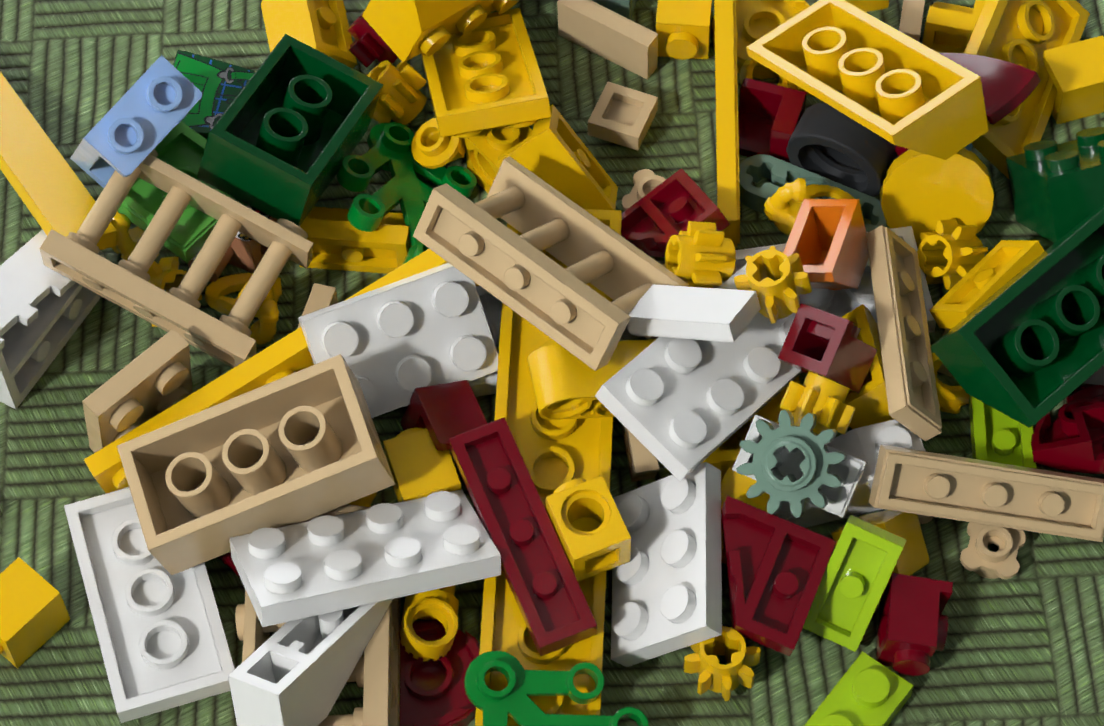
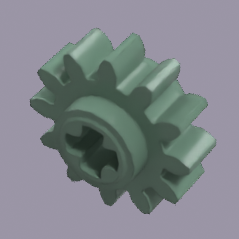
M781 410L778 417L779 428L774 429L771 423L759 419L756 421V428L762 435L761 441L743 440L740 442V446L744 451L753 454V462L744 463L737 467V473L746 476L754 474L757 480L755 484L750 486L746 496L748 498H755L763 495L765 492L769 494L770 499L767 502V513L771 515L777 513L782 508L784 501H788L792 515L795 518L802 517L805 512L804 499L810 498L815 506L825 508L828 505L826 495L821 491L824 484L834 488L843 486L844 481L838 475L832 474L830 468L831 464L844 462L847 459V454L837 451L829 452L827 444L834 440L837 431L835 429H828L822 431L819 435L813 432L817 421L816 414L814 413L806 414L801 420L800 426H795L792 413L789 410ZM784 448H787L789 453H796L800 450L806 458L799 465L803 476L798 480L794 474L784 477L778 469L784 463V459L780 454Z

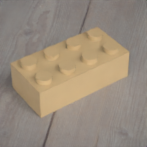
M341 354L117 445L148 551L171 575L231 552V537L250 534L261 528H279L302 523L395 485L360 383Z

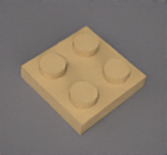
M174 328L82 401L89 446L94 453L193 393L189 343Z

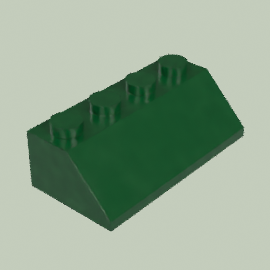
M1104 205L1086 216L930 347L967 394L1028 428L1035 425L1104 365Z

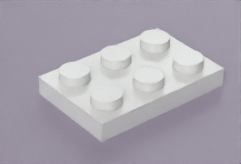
M449 263L298 317L314 365L341 354L360 383L372 418L410 404L415 388L463 380L470 382L498 371V353L475 283Z
M703 462L681 482L674 475H670L614 497V502L631 536L630 562L612 568L611 660L629 667L722 635L721 471L711 464Z

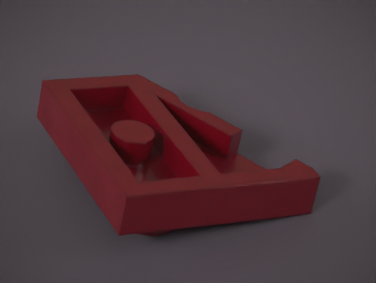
M681 168L622 213L621 236L649 256L665 257L670 237L672 235H679V231H687L688 221L716 223V231H723L730 223L714 202Z
M727 496L721 509L732 628L747 639L790 656L795 649L836 541Z

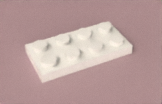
M747 264L719 286L718 289L737 290L734 277L746 274ZM758 312L733 343L659 337L606 381L595 397L681 482L785 389L790 381L795 380L803 372L778 359L796 313H792L786 318L778 319L776 323L771 324L769 318L764 317Z
M129 487L64 505L120 722L124 723L231 691L228 675L235 668L205 562L171 575L148 551Z
M462 489L451 492H434L427 497L394 504L381 503L369 509L336 516H319L308 522L279 528H261L250 534L230 538L231 558L262 627L501 575V555Z

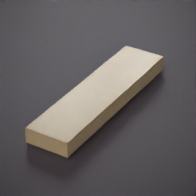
M881 225L868 232L866 237L889 415L922 440L927 441L942 433V422L918 253L889 228Z
M880 445L869 503L874 508L1103 542L1104 479Z

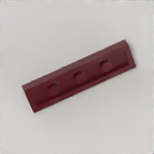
M505 417L449 438L452 455L482 524L501 555V568L540 657L596 635V621Z

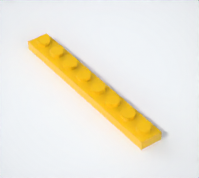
M427 249L347 299L448 262L432 250ZM302 328L296 329L85 458L86 465L104 492L110 493L129 487L117 445L313 366L314 363Z

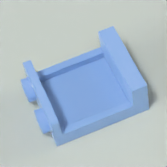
M161 55L82 139L70 159L102 188L106 186L115 170L123 177L130 176L169 132L187 116L188 112L201 99L202 92Z

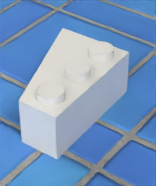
M43 229L0 265V402L14 409L18 408L102 297L43 264L39 249L47 237ZM99 251L98 255L104 257L103 252Z

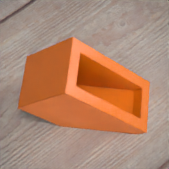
M803 199L783 253L787 257L794 253L800 255L804 269L803 272L808 273L812 289H858L869 259L867 233L859 199Z

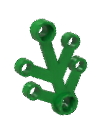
M397 122L380 123L375 125L368 135L367 144L369 149L362 156L348 155L343 159L337 173V180L347 190L362 192L368 188L373 175L383 169L391 172L392 179L373 195L359 194L354 198L347 218L355 228L365 232H372L378 229L383 217L400 204L405 224L409 226V238L412 245L403 262L404 264L429 249L414 238L413 234L433 189L417 179L414 171L437 186L447 183L468 199L477 184V179L469 169L462 166H450L448 169L445 167L435 169L423 167L414 159L411 152V144L415 135L412 130Z
M489 651L477 656L470 663L465 674L464 687L466 695L474 706L483 711L482 726H507L508 715L519 726H617L618 721L624 718L633 719L638 726H649L644 713L633 707L622 708L614 716L545 714L528 697L568 695L571 700L579 704H588L595 701L603 689L604 676L601 670L591 663L583 662L576 664L570 671L524 670L520 662L509 653ZM493 671L501 672L507 678L508 686L501 691L491 690L485 683V676ZM578 674H588L595 681V690L590 693L578 691L573 684V678Z

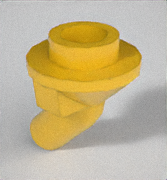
M432 118L422 124L415 132L411 144V152L414 159L425 168L435 169L443 167L449 162L464 157L466 153L465 138H457L452 135L440 137L436 118Z

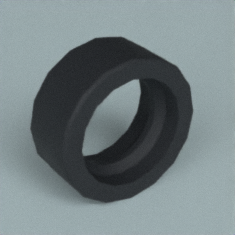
M825 102L816 103L805 110L786 148L791 164L872 197L880 194L883 181L887 176L886 172L893 160L898 158V154L895 151L896 145Z

